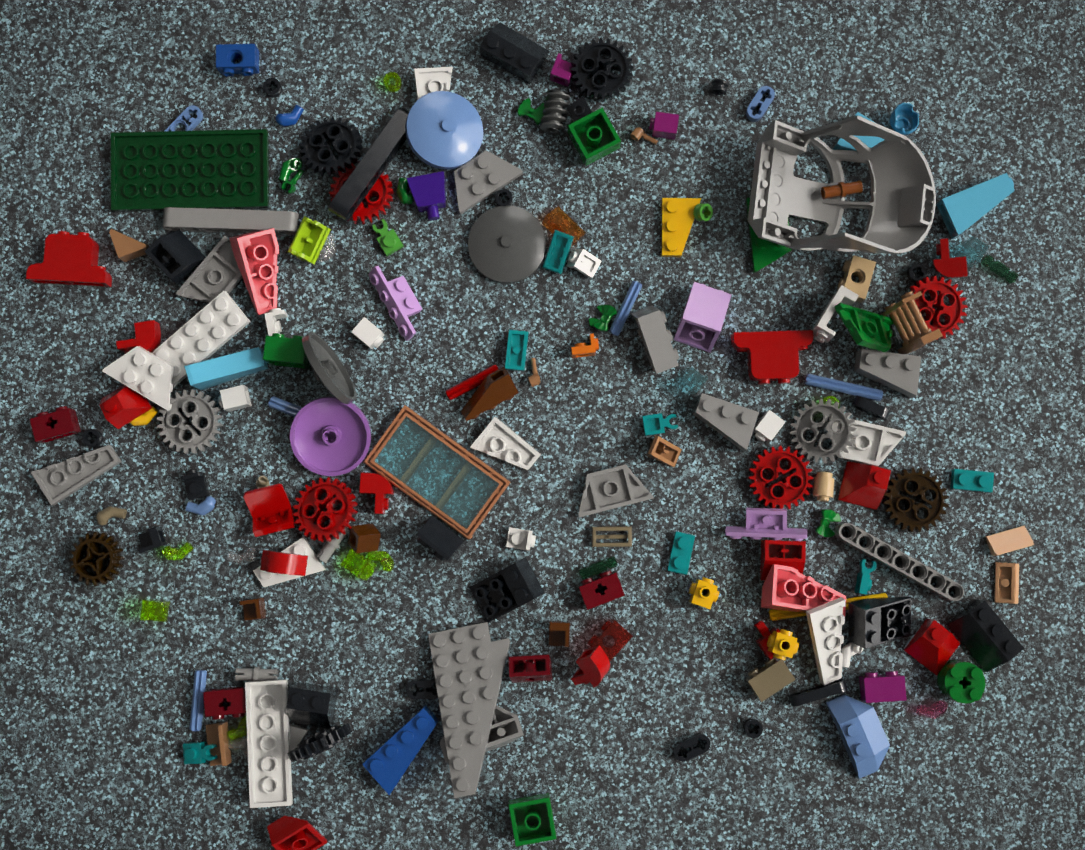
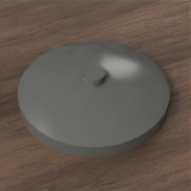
M510 205L498 206L484 212L475 221L469 233L468 250L473 265L484 277L497 283L511 284L529 278L540 267L546 252V237L540 222L527 210Z
M309 332L303 336V348L315 378L342 403L348 405L356 400L357 394L354 384L332 348L314 332Z

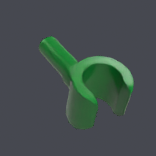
M300 169L290 182L285 181L282 184V189L285 190L288 185H291L288 193H294L296 190L295 184L304 171Z

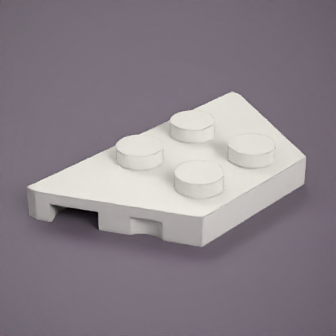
M136 346L102 370V372L162 408L171 410L170 395L173 391L172 377L174 366L144 348Z
M829 415V421L832 419V415ZM855 420L851 427H855L857 430L851 432V434L856 436V439H850L849 442L853 446H846L849 453L842 451V458L878 467L906 435V431ZM837 421L832 424L834 432L841 430V422Z

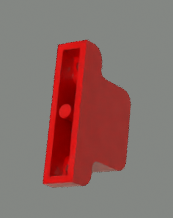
M58 231L57 234L48 235L45 240L43 263L30 265L26 273V279L33 283L112 287L111 274L106 271V267L98 266L99 244L89 237V233L77 232V235H71L66 231Z
M813 330L734 332L731 335V345L737 352H747L748 375L752 381H758L759 385L770 384V381H778V384H789L790 380L799 374L798 350H808V346L813 342L814 337Z

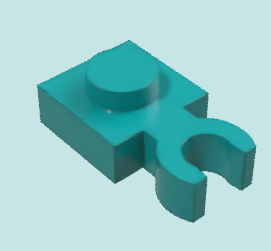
M662 413L642 416L645 436L665 433V427L671 430L678 428V425H671L669 422L671 418L677 417L676 414H670L665 419H663Z
M205 742L184 743V764H202L206 760L217 759L218 755L213 756L210 752L217 745L210 744L205 746Z

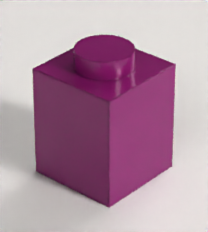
M656 112L655 117L650 119L649 130H653L652 137L675 140L679 115Z

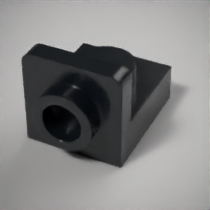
M583 97L567 106V110L574 122L593 113Z
M197 469L186 471V475L180 477L181 481H184L189 501L210 496L204 472H198Z

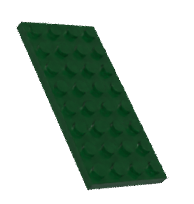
M268 130L111 133V210L114 212L159 211L167 207L206 209L269 208Z

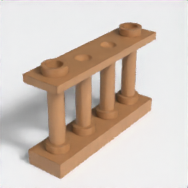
M911 291L902 295L901 301L885 307V312L880 314L891 316L901 336L903 347L898 349L899 354L911 353L943 336L940 329L933 332L931 328L928 329L915 302L917 298L922 296L921 291L916 294Z

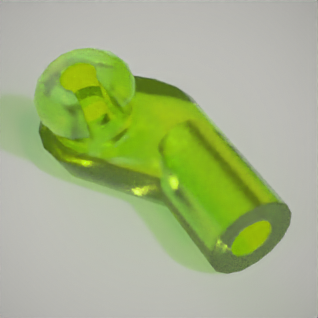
M187 541L179 549L166 546L162 552L167 560H182L194 547Z
M368 552V560L379 561L386 572L393 570L394 560L388 552Z
M246 716L242 717L236 729L228 731L230 741L247 735Z

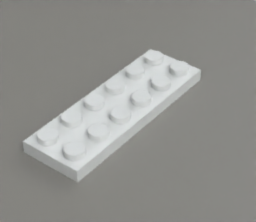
M222 291L156 348L152 354L174 366L172 377L174 388L187 377L184 366L206 361L249 324L250 320L226 291Z
M283 679L245 682L250 808L291 806L293 804L291 761L287 754L290 752L289 715L286 709L288 681Z

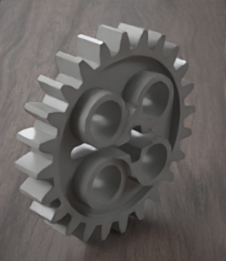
M192 389L189 395L187 390H183V396L176 392L175 399L170 397L171 410L159 409V412L163 414V417H157V420L162 421V424L157 425V428L163 429L159 435L166 436L163 442H171L169 448L173 449L176 447L177 452L183 450L185 454H189L191 449L193 454H197V448L204 452V445L212 447L210 440L217 441L214 435L221 434L217 430V427L223 426V424L218 422L223 416L217 415L221 408H214L217 402L214 400L209 402L211 396L206 395L204 397V393L201 391L197 394L196 390ZM194 403L196 408L194 412L189 413L188 407ZM179 408H182L184 414L192 419L191 423L201 432L200 436L193 426L187 425L189 421L180 413ZM179 416L180 421L174 426L173 418ZM207 418V426L205 428H201V420ZM191 431L192 438L186 441L185 433Z
M822 398L819 400V404L812 400L811 407L804 404L806 410L798 409L801 415L800 417L793 416L797 423L791 424L795 430L791 431L790 434L796 435L791 441L794 443L798 442L795 449L799 450L802 448L803 450L800 455L808 453L807 459L811 460L814 456L816 463L820 461V458H822L825 464L828 458L835 462L836 455L842 459V451L849 453L846 446H853L849 442L850 439H856V436L851 434V432L857 430V428L851 427L855 420L848 419L852 414L850 412L844 414L846 407L842 406L838 409L839 402L836 401L832 405L831 399H828L826 404H824ZM817 413H822L824 416L820 423H815L814 416ZM829 415H832V419L826 426ZM837 421L841 422V430L834 432L832 424ZM825 428L828 432L821 435L819 429ZM812 430L814 438L811 441H807L805 434L807 431ZM820 437L818 446L814 447L815 442H817V440ZM827 439H831L833 443L829 450L823 448V442Z

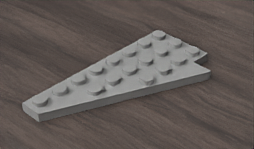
M488 622L428 634L455 799L476 795L511 643L510 638L491 642Z

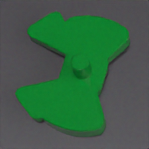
M528 98L519 106L518 116L526 115L539 125L541 118L544 116V103L535 110L531 108V100Z
M599 305L597 308L602 313L601 318H589V323L591 327L594 326L597 330L606 332L608 331V323L611 317L617 313V310L611 305Z
M822 509L820 526L815 532L824 537L834 536L835 533L829 528L830 521L841 522L840 515L832 510Z

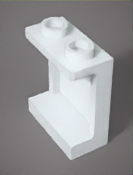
M841 285L812 329L814 339L821 343H828L836 334L835 331L827 327L829 320L836 311L835 306L839 303L852 306L859 295Z

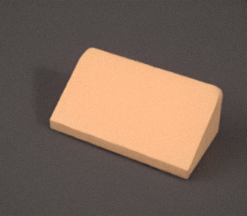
M1025 526L985 536L991 556L1001 555L1034 545Z
M995 562L994 602L1018 604L1019 564Z

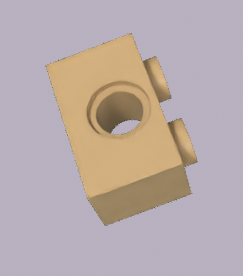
M855 255L846 260L843 266L844 278L840 279L837 290L842 285L859 295L855 302H863L868 293L876 262ZM851 275L858 276L859 283L853 282Z

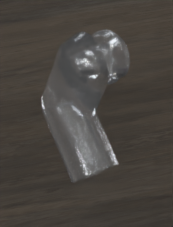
M333 234L328 235L325 241L326 246L320 251L317 258L320 262L328 261L336 253L335 237Z

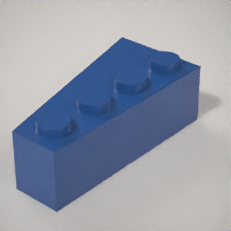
M426 705L362 764L388 795L391 794L439 721Z

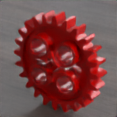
M351 163L352 169L346 167V173L339 171V178L333 177L335 184H330L333 191L329 192L330 197H332L331 201L356 168L353 163ZM383 172L366 195L365 199L368 208L364 207L362 201L351 216L354 224L358 222V219L361 220L363 225L365 224V219H368L370 223L373 221L372 217L379 220V213L386 215L384 208H391L388 202H393L391 195L394 194V191L391 188L392 182L388 181V174L383 175ZM373 196H377L379 198L377 201L369 200Z
M931 276L930 279L925 277L923 282L921 280L916 281L917 286L912 285L910 289L914 294L920 291L922 293V296L917 298L915 302L920 312L924 311L926 314L924 321L928 329L931 328L932 332L940 329L943 335L940 338L945 339L946 334L948 336L953 335L952 329L955 331L959 330L957 324L964 323L960 317L967 316L965 312H962V309L968 307L967 305H962L966 297L960 298L963 290L956 291L958 284L951 286V279L944 282V276L939 277L938 280L936 276ZM926 291L930 294L929 301L924 297ZM944 296H947L949 299L948 305H945L943 302ZM940 315L945 319L943 325L939 322Z
M778 446L777 451L774 447H770V453L765 449L763 450L764 457L758 454L756 457L759 461L751 462L755 466V468L748 469L749 472L753 473V476L747 477V479L753 480L749 487L755 488L751 494H758L757 501L763 499L764 507L771 503V508H775L778 505V509H783L785 505L787 510L791 509V503L797 507V500L804 502L805 499L802 495L810 494L806 488L813 487V485L808 483V480L814 479V477L808 476V473L813 470L806 469L809 461L802 462L804 455L796 456L798 450L790 453L789 446L786 447L785 451H783L782 446ZM781 459L788 462L786 470L781 469L779 465ZM793 468L796 469L794 473L786 476L782 481L776 482L768 488L765 487L767 483L778 478V474L782 475ZM764 469H768L771 472L769 480L764 479L762 476ZM792 476L798 479L797 487L790 485V478ZM775 486L781 489L779 497H775L772 493Z
M327 477L326 482L322 478H319V483L312 480V487L305 485L307 491H299L302 497L295 498L299 505L293 506V508L298 510V512L293 514L294 517L299 518L295 521V524L301 525L298 530L304 532L306 537L311 536L310 539L314 541L318 538L320 542H323L325 538L331 542L332 536L339 539L338 533L340 532L345 535V527L351 529L352 527L349 522L356 521L352 514L358 513L353 509L358 503L352 501L356 498L354 494H350L352 489L346 488L347 485L344 482L340 483L336 478L332 481L330 477ZM327 492L326 498L321 500V495ZM342 503L341 509L336 511V506ZM315 508L314 514L309 516L310 510ZM330 519V524L324 527V522Z

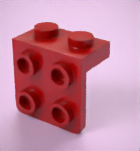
M282 484L247 491L243 494L245 503L253 518V534L255 537L294 528V511Z

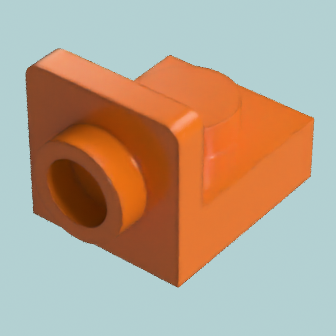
M594 333L589 335L590 345L577 343L575 347H571L572 358L595 356L596 350H599L598 338H594Z

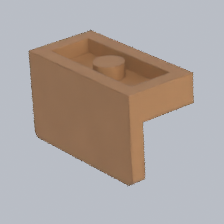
M228 721L207 724L208 745H217L210 752L213 756L218 755L217 759L210 761V766L229 765L232 762Z

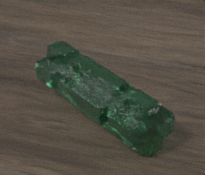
M987 254L982 259V265L985 267L989 266L991 271L1002 278L1005 277V280L1012 284L1017 280L1019 275L1013 270L1011 272L1010 268L998 260L995 261V258Z
M610 557L606 561L602 560L589 565L588 568H581L579 574L582 579H586L590 575L594 576L607 571L608 568L617 567L616 558Z

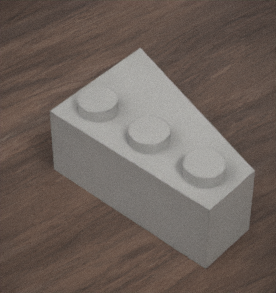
M651 305L630 313L632 319L636 321L639 329L637 332L642 338L644 350L652 371L658 374L679 366L677 362L679 354L676 348L673 349L671 341H673L670 330H667L664 323L667 322L664 312H660L658 308Z
M860 349L856 352L854 372L879 382L891 390L900 392L908 398H913L917 396L921 356Z
M703 393L699 395L693 413L694 416L710 428L716 430L743 452L748 448L759 414L757 411Z

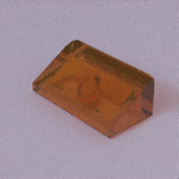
M559 206L548 213L542 221V224L552 234H554L555 230L574 236L571 248L586 233Z

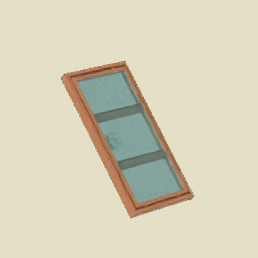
M404 405L363 462L468 540L473 537L474 532L511 483L406 405Z

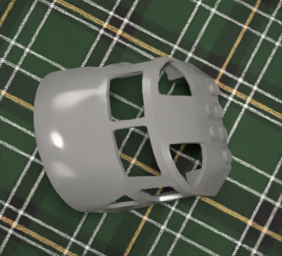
M857 115L805 132L780 121L773 120L758 141L748 213V222L758 238L796 250L813 251L827 249L837 252L861 251L865 253L897 254L913 250L927 236L935 214V184L925 156L908 137ZM835 135L850 143L857 151L833 150L818 137ZM853 135L875 136L884 139V141L870 148ZM808 143L824 159L830 173V183H820L794 176L793 171L797 156L807 151ZM841 161L865 163L868 165L871 177V200L869 202L845 201V197L840 198L839 196L823 199L821 187L837 185L839 182L845 183ZM844 209L870 210L866 230L861 238L846 232L837 234L840 229ZM791 215L824 223V232L819 236L799 239L797 237L798 229L788 226V216Z

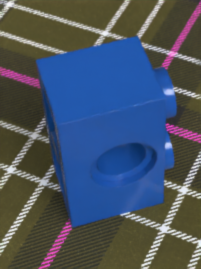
M255 44L216 45V68L224 76H234V74L252 76L253 74H259V50ZM236 59H242L239 63L234 64V61Z

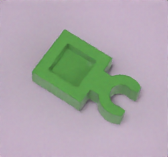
M382 219L381 221L384 225L382 229H377L375 224L372 227L375 233L381 235L376 239L386 256H389L404 246L394 229L388 231V224Z

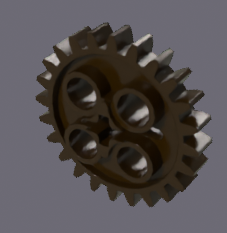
M909 468V473L906 469L901 470L902 476L899 473H895L896 480L889 479L891 486L888 485V493L884 494L887 500L882 502V504L888 505L884 512L891 513L888 519L895 518L893 525L901 523V530H905L908 526V532H913L914 528L916 532H921L922 528L928 531L929 525L936 527L935 520L941 522L942 519L939 515L946 514L942 508L949 506L947 503H944V500L948 499L949 496L943 495L947 488H940L943 481L936 482L937 475L929 477L930 471L927 470L923 473L922 468H918L916 472L914 468ZM908 482H911L914 486L912 492H909L906 488ZM926 490L932 493L930 500L925 498ZM901 491L909 497H916L917 501L927 503L931 505V508L929 509L927 506L921 503H915L913 499L903 497L899 494V492ZM900 500H903L906 504L904 510H901L898 506ZM919 508L924 511V516L921 519L917 516Z

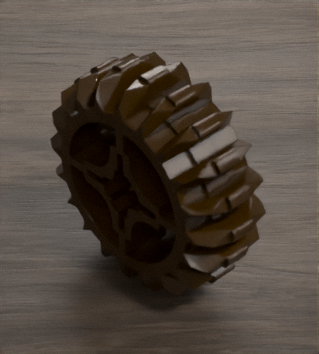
M94 532L93 535L86 533L85 538L79 537L80 543L73 544L76 550L69 551L70 554H73V558H68L69 562H73V565L69 568L76 570L73 576H79L78 581H85L86 585H91L92 583L94 586H99L100 583L106 585L108 580L113 581V574H120L117 568H123L124 566L119 563L120 560L125 559L124 556L119 555V553L123 552V548L117 549L120 542H113L114 536L107 537V533L100 535L99 532ZM96 542L103 544L108 549V552H102L97 547ZM87 549V556L83 559L84 552ZM97 556H103L97 559L96 562H90L94 560ZM110 559L109 566L106 569V561ZM85 566H91L96 571L97 576L88 572Z

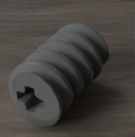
M548 90L540 130L549 134H559L558 130L565 128L560 122H566V118L561 115H566L568 112L563 108L569 106V103L564 100H570V96L562 91Z

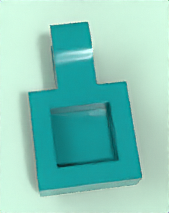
M861 559L859 564L860 572L857 574L854 592L867 595V591H870L872 587L871 575L869 574L876 569L877 563L872 561L870 568H867L865 566L866 559Z

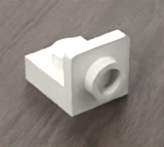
M575 249L570 253L566 266L575 268L588 278H593L601 260L584 249Z
M274 308L269 310V313H264L268 336H272L273 333L279 334L282 332L281 323L277 319L287 318L286 311L281 310V308Z
M509 527L506 547L530 551V547L534 548L536 536L532 535L533 531Z

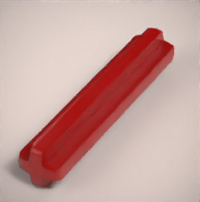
M493 365L446 390L448 399L453 400L479 386L486 376L499 370L497 365Z

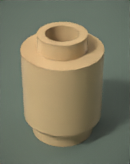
M817 472L816 477H814L813 497H817V501L828 502L829 498H833L834 493L833 473Z

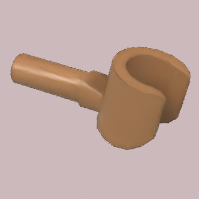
M640 127L635 128L630 134L631 138L635 141H639L642 137L655 145L658 140L648 136Z
M531 358L533 375L528 376L531 387L539 385L541 381L536 367V359Z

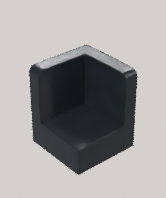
M153 527L148 529L147 532L138 535L142 549L138 550L139 554H146L168 546L162 527Z

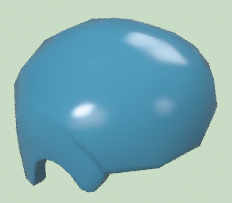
M903 102L897 105L891 113L890 125L894 131L902 135H909L919 125V113L914 112L912 104Z

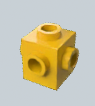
M702 577V580L696 579V582H692L689 589V594H691L689 602L711 609L712 603H716L719 596L718 586L713 585L714 580ZM706 589V594L703 596L702 590Z
M783 629L780 630V633L773 631L767 642L768 651L774 653L773 657L785 660L786 657L792 658L793 654L796 655L799 643L797 642L798 638L792 636L793 632ZM783 642H787L785 649L782 648Z

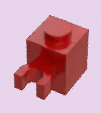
M760 620L754 625L762 635V637L756 640V643L765 656L771 660L774 653L768 651V638L772 635L773 631L780 633V630L774 627L769 631L765 623ZM787 642L782 643L783 649L786 648Z

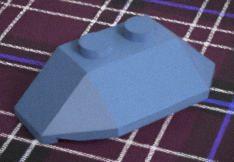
M841 695L827 701L826 705L858 778L860 779L878 771L890 744L874 707L846 695Z

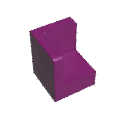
M558 53L551 70L550 81L568 87L573 76L571 74L573 66H571L570 62L562 60V54Z

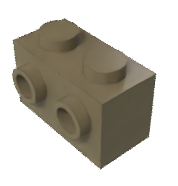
M775 657L771 660L768 659L764 663V667L761 669L755 668L747 674L749 677L745 680L759 701L763 702L796 680L782 659Z

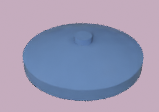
M435 91L422 96L414 103L406 119L405 132L410 148L421 161L438 169H455L463 166L472 160L482 144L483 125L477 110L464 97L452 92Z

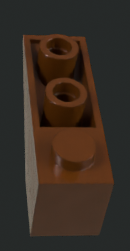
M505 367L486 376L461 410L466 421L477 418L481 413L494 409L501 402L508 401L519 393Z

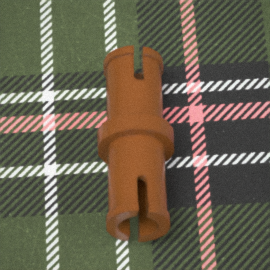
M860 180L849 183L839 182L837 185L821 187V196L823 199L837 196L843 198L849 194L862 193L863 185Z

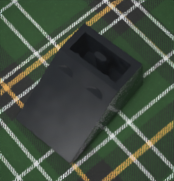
M526 557L469 587L488 623L544 593Z
M912 597L872 598L850 602L848 607V641L866 649L911 636Z

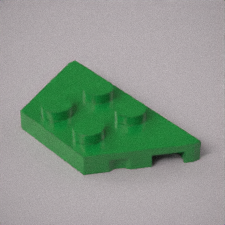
M750 198L746 199L747 216L749 213ZM748 222L753 273H757L762 268L792 251V248L758 238Z
M843 303L835 306L836 312L857 345L882 352L891 349L893 331L890 330V326L894 324L892 318Z

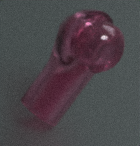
M939 700L930 707L919 704L916 713L936 719L947 711L948 704L944 700Z

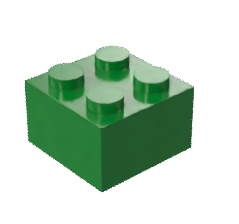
M603 107L568 125L567 133L585 166L620 149L621 140Z
M278 333L266 336L264 361L274 366L311 368L303 348V336L293 335L292 338H286L285 335Z
M549 793L509 800L516 847L557 839Z

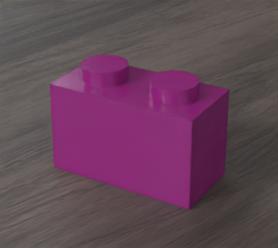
M885 671V675H878L877 672H865V676H859L861 701L865 703L907 701L905 676L898 674V671Z

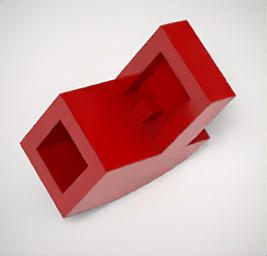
M948 238L940 239L939 244H936V255H940L941 259L933 260L936 271L948 278L967 277L966 256L950 258Z
M155 320L134 323L136 338L116 341L117 349L124 352V354L136 346H140L152 353L159 347L161 342L160 323Z
M360 473L359 493L375 494V514H385V510L389 509V498H386V494L394 495L392 484L379 474Z
M263 550L260 570L271 573L305 576L308 556Z
M600 645L584 650L576 661L580 668L571 680L574 685L591 683L593 687L599 685L610 669V661Z

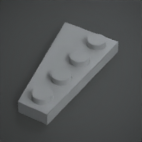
M107 445L83 455L69 458L66 461L49 465L46 468L32 471L31 474L49 503L54 506L122 461L112 445Z

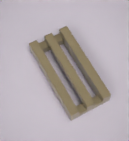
M592 527V547H632V527ZM596 531H628V535H596ZM596 539H628V543H596Z

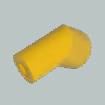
M152 406V409L129 423L133 426L148 425L158 413V410Z

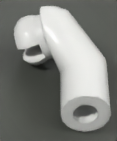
M851 642L845 645L841 650L843 654L842 667H850L851 657L857 653H862L864 648Z

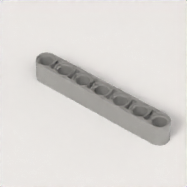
M167 207L164 208L163 229L170 231L180 229L181 231L250 233L274 228L275 234L295 235L298 230L299 214L292 211Z
M841 523L835 527L834 533L838 540L943 599L958 601L963 597L964 589L960 584L855 525ZM843 527L849 529V535L846 538L841 534ZM862 536L867 540L865 547H861L859 544ZM880 546L883 547L885 552L882 557H879L877 554V549ZM898 556L902 559L900 567L895 565V559ZM916 566L920 570L917 577L913 575V568ZM934 576L937 578V585L935 587L930 582ZM951 586L955 589V594L952 597L948 593Z

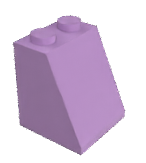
M694 282L673 340L711 353L721 332L732 294Z

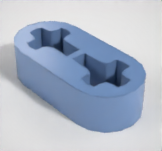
M761 87L746 110V116L750 121H759L772 103L775 92L771 87ZM768 93V98L764 102L760 101L763 96L762 94ZM758 105L760 107L758 114L754 116L752 115V110Z

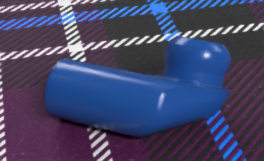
M295 105L291 113L278 114L276 122L281 126L295 125L304 109Z

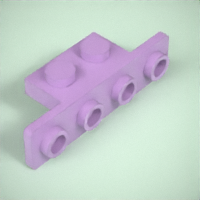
M375 266L369 273L370 282L377 289L381 301L384 302L389 311L390 317L394 319L398 326L399 333L408 341L416 334L408 317L419 313L422 307L404 276L387 282L379 266Z
M746 508V527L726 526L725 536H730L732 539H740L743 536L755 540L762 539V537H770L772 540L791 538L793 541H802L807 539V529L787 528V509Z

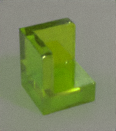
M143 600L140 620L166 622L170 601Z

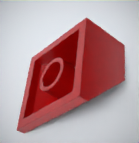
M126 385L103 397L99 404L106 420L117 429L152 409L146 397Z
M847 461L837 500L877 510L887 490L891 470Z
M927 618L904 651L933 674L938 675L961 643L937 621Z
M284 815L267 826L271 844L276 850H316L328 843L327 839L307 820Z

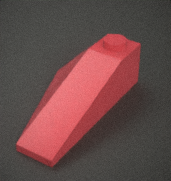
M274 228L229 238L235 260L257 315L268 313L269 310L277 308L278 286L276 281L279 245Z
M773 564L762 586L761 607L806 613L810 609L840 597L846 600V596L827 585L824 586L814 581V578L801 574L793 567ZM845 602V607H843V615H844V616H845V613H846V602Z

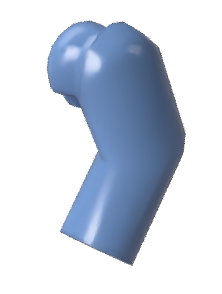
M208 496L200 504L188 502L186 511L198 515H206L214 509L216 500Z

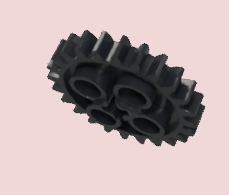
M602 38L599 39V43L592 39V45L585 42V49L579 47V54L574 53L575 60L571 61V66H573L571 74H575L572 76V81H577L575 88L581 87L580 94L587 92V98L594 95V101L597 100L598 96L601 97L602 102H604L605 96H608L610 101L612 100V94L619 97V90L625 92V86L630 85L628 79L633 77V74L630 73L634 68L630 65L632 58H627L629 52L623 53V45L617 48V41L610 44L609 38L606 43H603ZM606 54L610 58L602 59L600 56ZM586 64H590L593 66V68L588 70L585 69L584 66ZM617 70L620 72V74L612 75L611 71ZM596 80H601L604 82V84L599 86L596 85L594 82Z
M332 117L329 122L326 118H324L323 123L317 120L316 127L309 125L311 131H304L307 137H301L303 143L299 144L301 149L299 153L308 169L312 168L314 173L319 171L321 176L325 172H327L329 177L332 172L339 176L340 170L346 173V167L352 169L351 163H358L356 157L362 156L360 150H363V141L359 130H356L354 124L350 125L348 120L343 123L342 118H339L336 122L334 117ZM324 134L328 136L339 159H336L323 136Z
M349 722L340 726L336 724L307 737L305 741L299 743L295 749L287 753L291 763L300 759L306 760L333 748L336 743L342 741L344 737L353 732Z

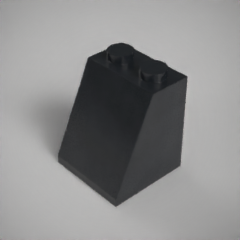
M298 682L291 686L286 706L291 723L322 728L332 727L339 688Z

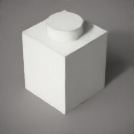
M365 317L352 330V333L370 349L378 348L384 341V333Z
M245 385L220 390L221 396L218 399L221 408H224V410L230 412L252 406L248 387Z
M768 410L754 427L753 432L756 433L754 436L762 442H770L784 425L785 421Z

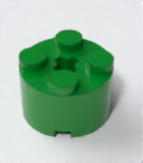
M961 660L949 661L937 676V684L942 693L947 698L959 703L967 704L978 701L985 690L986 682L983 671L969 662Z

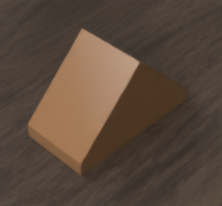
M113 229L110 230L109 233L119 259L127 262L146 255L144 251L149 248L148 245Z
M655 435L646 456L675 467L682 449Z

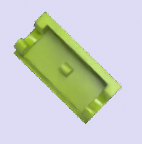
M304 217L289 247L288 253L304 262L315 265L331 229L316 220L312 221L308 217Z

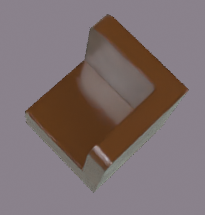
M373 524L351 526L348 544L356 554L378 550L381 533Z
M264 598L239 601V605H243L245 621L266 618Z
M549 621V645L569 647L570 622Z

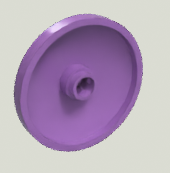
M333 396L321 397L310 401L297 413L290 429V443L294 455L305 468L319 475L338 476L352 471L364 460L371 443V429L364 413L352 402L347 405Z

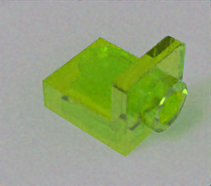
M351 548L341 566L356 577L367 581L373 575L377 563L367 559L360 553L356 554Z

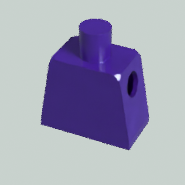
M444 171L407 178L419 212L427 211L428 220L430 221L439 219L438 209L446 207V179Z

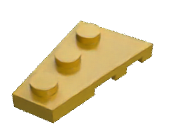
M662 198L661 257L682 256L694 221V207L700 204L701 198Z

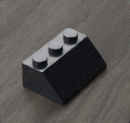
M501 22L488 32L480 45V55L528 84L532 82L550 53L549 50Z
M976 599L946 624L985 672L1009 662L1024 649L985 600Z

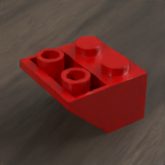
M761 540L760 580H766L773 564L793 567L803 574L806 561V541Z

